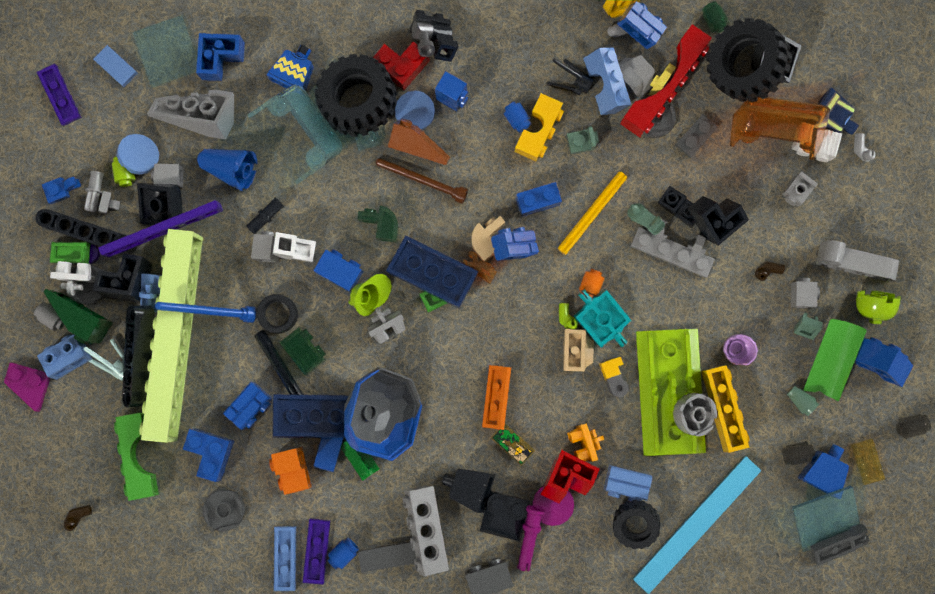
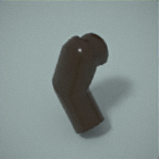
M764 262L756 269L755 277L760 281H764L771 273L783 274L785 265Z
M91 505L71 509L64 520L65 530L73 531L81 517L92 515Z

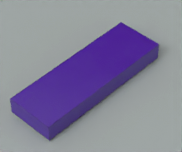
M54 63L37 71V75L61 125L65 126L82 118L57 65Z
M309 519L302 583L324 585L331 520Z

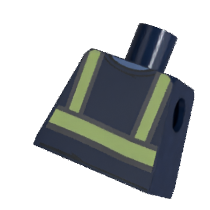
M829 88L824 93L805 122L838 133L844 130L850 135H853L859 127L857 123L850 120L855 108L833 88Z

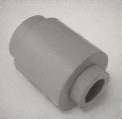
M42 302L36 308L34 316L51 330H61L65 326L50 303Z

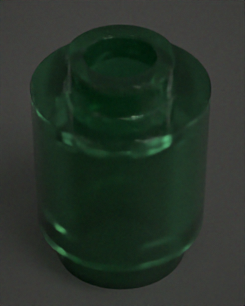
M714 1L702 9V16L711 32H723V28L730 21L721 5Z

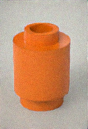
M590 269V272L585 271L579 287L580 293L585 289L591 298L597 296L605 279L601 276L602 272Z

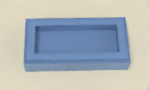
M108 45L93 59L123 87L138 74Z

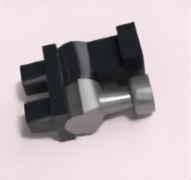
M416 10L410 26V33H412L414 39L420 40L418 51L422 57L434 55L436 60L452 62L459 46L452 37L450 19H445L443 14L435 13L432 16H428L423 10ZM441 50H444L446 55L440 54Z

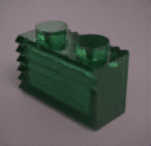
M299 327L279 343L303 374L307 376L327 361L324 358L326 353L320 345L315 346L311 341L313 336L307 329L302 330Z

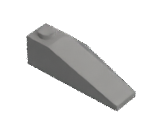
M209 90L208 94L199 95L195 92L191 93V96L179 97V95L155 98L147 115L208 137L226 139L234 124V94L228 91Z

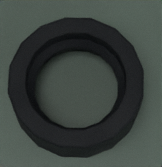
M272 294L260 302L257 308V319L265 330L272 333H285L295 325L298 319V310L290 298L281 294ZM274 302H282L289 309L287 322L280 326L271 325L265 316L267 307Z

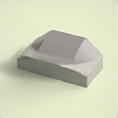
M642 55L633 58L625 57L619 62L626 89L637 101L652 88L650 84L655 73V69Z

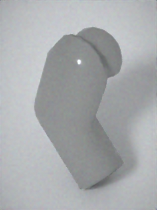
M617 24L611 25L607 29L610 37L616 38L627 34Z
M855 134L854 153L862 161L869 162L873 160L876 153L874 150L865 147V134Z

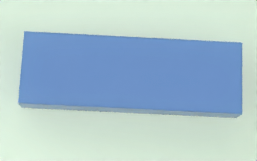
M275 526L274 591H295L296 526Z

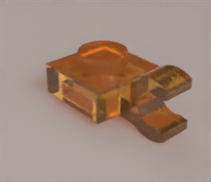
M469 251L468 256L473 261L468 262L464 259L462 263L477 270V276L491 284L497 271H495L491 264L484 263L481 260L478 261L477 254Z

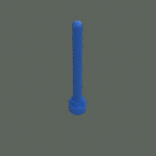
M157 302L155 304V308L161 311L238 317L247 323H253L256 318V309L253 306L230 309Z

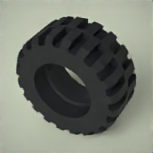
M745 18L744 22L741 19L733 22L734 25L730 26L728 24L723 28L725 31L721 34L718 32L715 36V43H711L709 47L711 53L707 54L706 61L710 64L706 68L707 72L711 74L709 77L711 82L720 91L732 99H737L741 102H746L747 100L756 102L758 97L765 99L769 97V92L775 93L779 89L777 85L780 82L784 83L786 80L784 75L789 73L791 68L788 62L792 60V54L788 52L790 46L785 41V37L770 23H766L761 19L754 20L753 18ZM762 44L764 47V58L759 68L749 76L736 77L734 74V62L737 55L747 46Z
M350 54L347 58L342 56L338 58L339 61L331 62L328 65L329 68L327 70L324 69L320 74L322 78H318L316 82L318 89H315L317 107L331 128L335 131L338 130L340 134L347 135L349 133L351 137H357L358 134L366 136L372 130L373 132L378 131L380 125L385 126L388 122V116L392 117L394 113L392 107H396L397 92L385 66L379 63L377 59L373 57L369 59L364 54H360L359 57L356 54ZM356 84L373 86L370 97L362 105L353 108L340 106L341 97L348 88Z

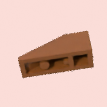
M400 119L394 123L388 144L389 148L447 165L450 156L418 126L413 125L412 121Z

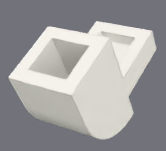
M276 232L272 255L284 259L313 262L316 241L299 239L296 235Z

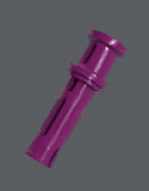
M529 505L526 507L528 513L526 522L523 523V530L525 532L517 569L521 571H530L537 534L542 529L540 523L542 515L545 514V509L538 506Z

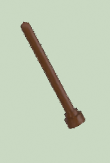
M378 158L375 162L381 168L449 194L455 199V202L463 204L468 193L467 188L462 186L460 188H453L381 158Z

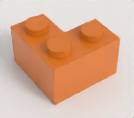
M303 447L271 454L272 459H269L272 472L275 471L276 475H280L278 485L280 491L284 492V495L312 487Z

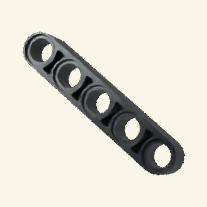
M41 209L35 216L36 223L41 227L100 247L127 236L49 209ZM51 215V221L46 224L47 216ZM70 221V228L65 230V224ZM89 228V235L84 237V230ZM109 234V240L103 243L104 235ZM137 246L121 252V254L131 255L136 251Z
M151 305L129 306L126 312L122 401L126 408L143 406L147 397L145 383L149 380L150 374L147 366L149 359L152 358L150 343L151 339L154 338L153 320L155 318V312Z

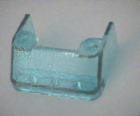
M300 85L288 87L247 115L249 119H252L266 108L277 117H282L291 111L315 146L306 154V163L311 169L294 180L296 185L331 161L342 150L340 139L305 89Z

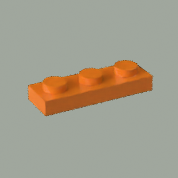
M489 365L482 423L484 428L504 430L511 374L510 367Z

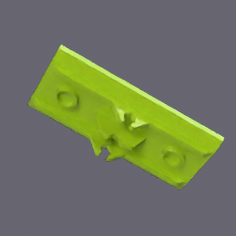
M698 329L636 332L643 455L706 453L705 435L694 436L684 433L677 427L673 418L674 406L680 398L691 393L702 394Z

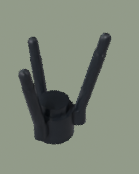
M555 58L552 60L559 67L576 77L573 83L576 88L552 82H546L547 86L571 91L578 95L581 92L585 94L588 92L594 79L590 78L589 75L582 72L567 59H564V63L568 66Z

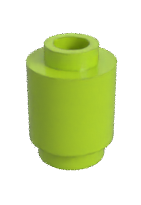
M114 157L112 169L115 184H119L120 187L131 186L132 182L136 181L135 174L127 171L124 166L122 167L118 158Z

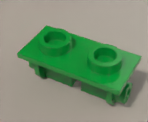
M347 441L341 445L342 451L362 481L380 469L371 455L356 451L350 447Z

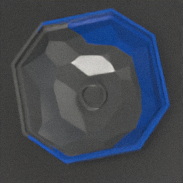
M377 367L356 381L344 405V435L350 447L358 452L393 461L413 445L423 405L413 379Z

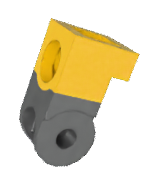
M621 357L599 363L609 392L616 397L625 396L628 393L629 387L627 382L623 380L618 367L623 365Z

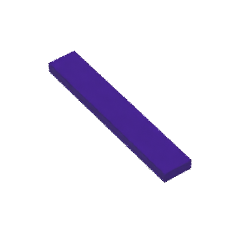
M214 200L98 247L99 252L106 257L114 256L168 233V229L178 230L223 211V208L218 201Z

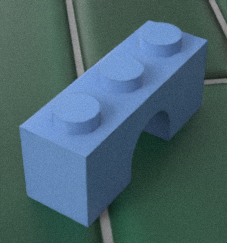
M614 47L599 48L584 57L589 77L601 76L603 79V90L595 96L600 114H615L630 106L629 94Z

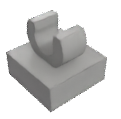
M103 191L98 213L107 214V209L118 211L120 201L111 200V193Z

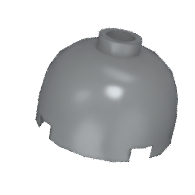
M691 393L684 395L677 401L673 410V418L677 427L684 433L703 436L713 429L714 425L712 423L717 418V410L711 398L703 394Z

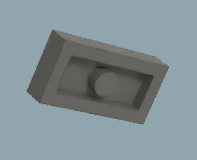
M702 114L675 146L691 158L718 126Z

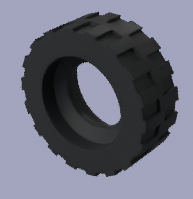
M642 500L627 501L625 504H621L618 510L616 509L613 518L614 535L618 542L624 544L627 548L644 549L651 546L660 535V517L657 514V510L651 504H647ZM632 516H640L646 520L647 528L641 533H632L626 527L627 520Z

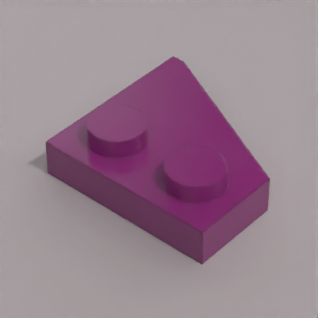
M10 362L4 383L36 412H40L50 378L47 377L45 371Z

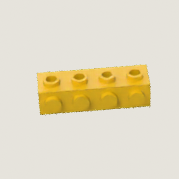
M727 365L701 371L707 395L716 406L717 418L714 420L723 452L730 453L750 448L748 443L749 435L743 426V414L738 408V396L736 390L733 389L731 383L732 374Z

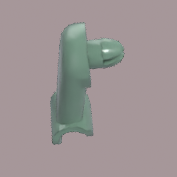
M632 204L628 209V217L632 221L646 227L653 235L659 234L665 227V223L660 217H655L642 204Z

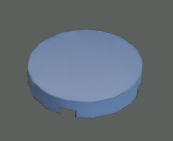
M407 92L397 101L395 107L396 119L410 120L413 125L424 130L434 120V103L423 92Z
M128 135L121 140L117 147L116 156L119 163L131 173L139 175L148 173L154 168V164H157L159 161V151L156 144L144 135Z

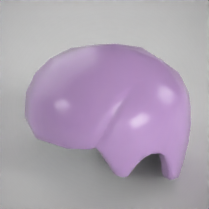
M743 334L730 336L726 339L723 346L725 358L734 365H749L756 359L758 352L756 343L750 337Z

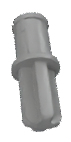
M91 171L89 185L85 189L87 195L84 210L96 212L99 195L102 194L100 190L104 173Z

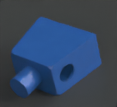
M832 444L828 454L816 451L798 478L832 497L840 498L849 470V465L840 461L844 449Z

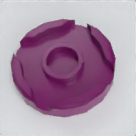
M542 486L534 494L532 501L533 506L545 509L541 522L550 526H556L568 521L574 510V499L570 491L568 490L566 496L558 504L540 495L543 489Z

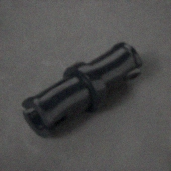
M275 197L263 210L260 209L258 211L259 214L246 224V227L253 234H256L267 222L270 223L272 221L271 218L284 205Z

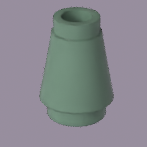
M796 386L787 394L798 410L807 416L819 405L816 402V398Z

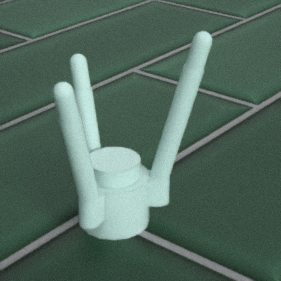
M110 339V342L122 358V362L117 360L114 364H111L88 347H84V351L98 360L92 359L89 361L90 363L123 381L124 353L114 339Z

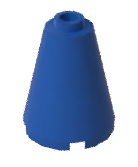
M204 149L197 157V162L201 169L237 190L243 191L242 189H248L254 180L256 170H253L254 164H257V157L253 151Z

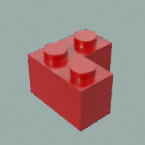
M414 41L401 56L384 44L373 57L385 66L392 81L403 91L430 61L429 57H422L419 54L418 45Z
M561 450L553 462L540 495L558 504L566 496L569 488L586 495L593 487L600 468Z

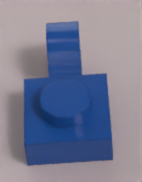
M59 177L42 184L48 203L53 204L69 198L68 191L81 187V183L75 177H70L65 181L64 178Z

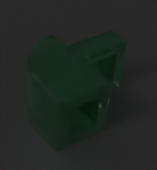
M380 205L379 213L369 208H365L364 211H358L357 219L359 222L377 224L376 239L378 241L398 242L399 223L395 214L389 208Z

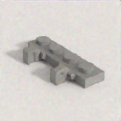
M640 227L637 229L630 247L701 277H708L715 259L704 255L706 250L702 247L706 240L705 237L697 235L693 246L688 244L685 247L666 239L667 235L663 234L664 228L657 235H653Z

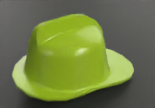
M376 274L364 283H358L351 290L348 303L356 308L360 315H371L375 308L380 307L387 301L392 288L390 279L384 274Z

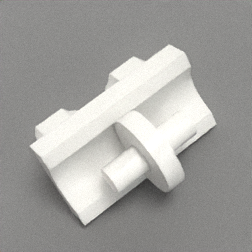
M58 261L56 272H51L50 278L67 281V283H61V289H66L69 296H74L77 290H83V284H77V282L95 283V277L91 276L90 264L77 263L76 274H72V263Z

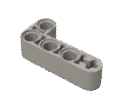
M827 240L820 243L816 264L819 266L824 264V267L840 271L845 269V272L857 275L865 274L864 276L895 282L900 261L846 248V244L840 241Z

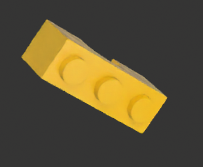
M542 93L540 94L531 116L540 120L543 128L536 133L523 130L514 152L537 162L538 157L543 158L547 149L544 146L547 139H552L556 130L553 128L555 121L560 122L564 113L561 110L562 102Z

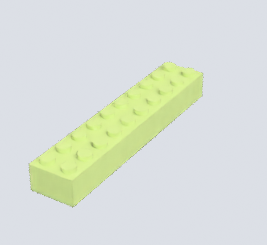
M168 229L163 242L166 248L165 255H162L161 258L163 272L158 280L160 295L156 298V303L168 302L195 305L203 237L193 231ZM158 310L157 317L153 320L155 335L150 343L152 358L149 359L147 366L150 374L149 380L145 383L147 397L142 406L144 421L140 424L139 434L142 435L141 440L165 443L178 441L193 313Z

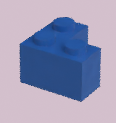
M199 33L197 75L202 80L222 81L223 62H244L245 42L241 36Z
M873 337L863 339L854 362L859 367L877 373L884 381L903 387L914 366L908 360L909 357L901 352V348L893 344L884 345L880 340Z
M189 429L183 450L202 455L196 476L214 482L222 481L234 440L199 429Z

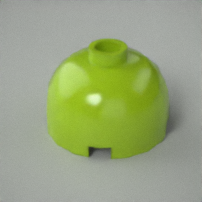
M865 290L858 291L856 308L862 317L869 319V323L882 324V321L890 320L897 314L901 296L895 298V294L881 291H871L869 295L865 294Z

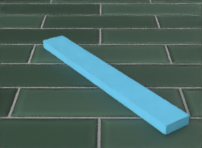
M744 456L632 579L650 594L761 470L747 456Z

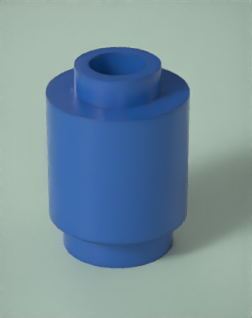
M512 102L504 108L506 110L504 116L518 133L523 132V130L532 125L530 116L520 102L517 104Z
M347 537L345 540H341L328 553V562L334 569H343L357 555L356 552L359 548Z

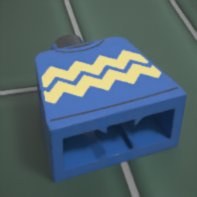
M300 45L296 54L285 50L269 70L267 77L270 81L304 97L314 69L312 62L307 60L311 50L304 45Z

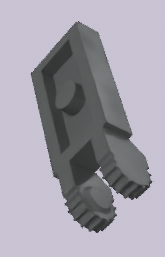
M862 524L854 525L850 528V531L837 534L834 537L810 546L816 565L836 559L868 544L869 537L866 535V526Z

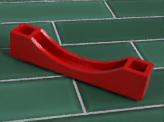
M692 24L676 47L677 62L672 80L658 93L646 99L635 101L620 124L639 138L644 132L648 134L654 126L653 119L655 117L660 118L666 109L664 104L667 101L671 103L677 94L675 89L678 86L682 88L689 78L686 74L689 70L693 72L700 63L697 60L699 56L704 57L709 51L710 46L708 44L712 37Z

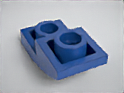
M321 438L313 467L334 472L343 438Z

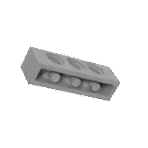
M424 486L405 490L403 505L408 510L409 517L406 518L408 529H411L412 532L410 544L416 554V559H414L416 571L422 576L449 571L434 487ZM422 504L424 512L419 516L417 514V507ZM426 525L428 533L422 536L420 530L422 526ZM430 546L432 553L426 558L424 551L426 547Z

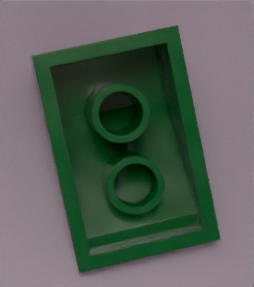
M50 289L44 290V294L67 330L75 335L73 337L75 340L83 344H101L113 324L112 321L77 303L61 292Z

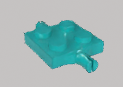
M585 289L581 291L582 293L579 292L578 296H580L585 304L574 317L595 343L602 348L608 341L615 339L620 347L625 346L624 344H627L628 341L621 335V332L632 320L606 289H603L597 296L591 298Z

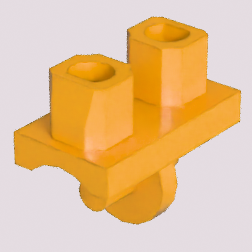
M587 423L575 426L576 429L567 433L571 443L578 441L581 443L582 449L574 451L575 457L586 462L598 460L596 451L601 449L599 441L604 440L603 435L597 436L595 429L589 431Z

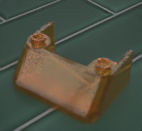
M758 97L756 102L747 100L733 114L730 146L734 147L739 140H742L744 143H753L759 137L800 143L799 147L804 152L810 153L809 159L814 160L822 146L830 108L824 105L769 97L765 99Z

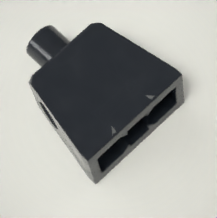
M457 469L455 476L446 473L442 484L451 488L449 494L451 499L474 512L484 513L496 474Z

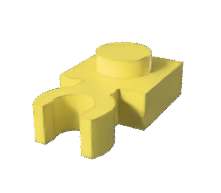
M669 63L661 76H655L650 84L653 87L649 93L650 96L662 90L676 69L674 65Z

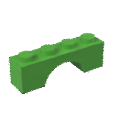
M135 413L115 417L114 430L119 437L117 450L122 457L120 469L122 475L125 476V496H128V501L159 495L156 474L144 470L136 458V448L142 436L139 434L140 424L144 421V414Z

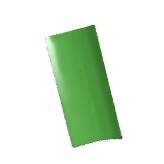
M830 319L803 390L810 392L820 391L826 396L839 401L867 330L846 321Z

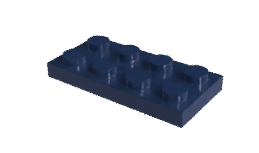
M406 235L386 270L387 273L460 309L478 275L477 270Z
M274 394L272 438H345L344 405L349 396Z

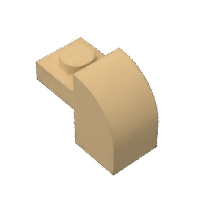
M501 216L497 219L495 217L491 218L485 224V229L478 223L472 232L473 250L483 263L494 255L495 248L492 246L491 236L505 225V221Z

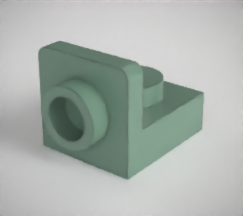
M592 126L588 127L587 130L567 133L570 154L594 150L596 144L599 143L598 134L596 131L593 132Z

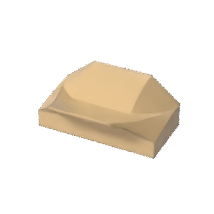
M565 329L563 371L585 372L586 367L593 363L594 340L586 334V330Z

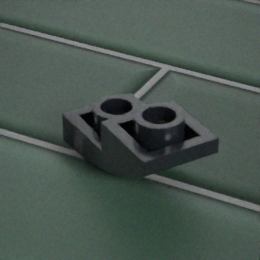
M669 186L658 201V204L687 226L693 228L696 223L688 208L694 203L687 200V196Z

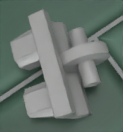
M379 307L375 308L377 315L371 317L374 324L367 327L371 338L374 336L379 344L389 339L385 330L391 326L396 334L406 330L403 322L404 318L400 310L391 314L389 308L381 312Z

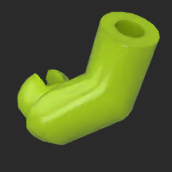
M560 303L559 323L566 329L576 330L578 321L569 314V304Z

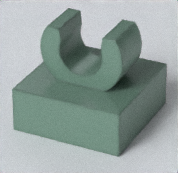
M805 312L795 325L794 333L814 340L822 330L823 322L818 321L817 316L813 319L807 317Z

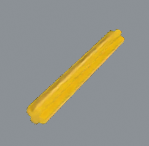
M619 171L559 245L558 250L566 255L626 181L627 176L623 172Z

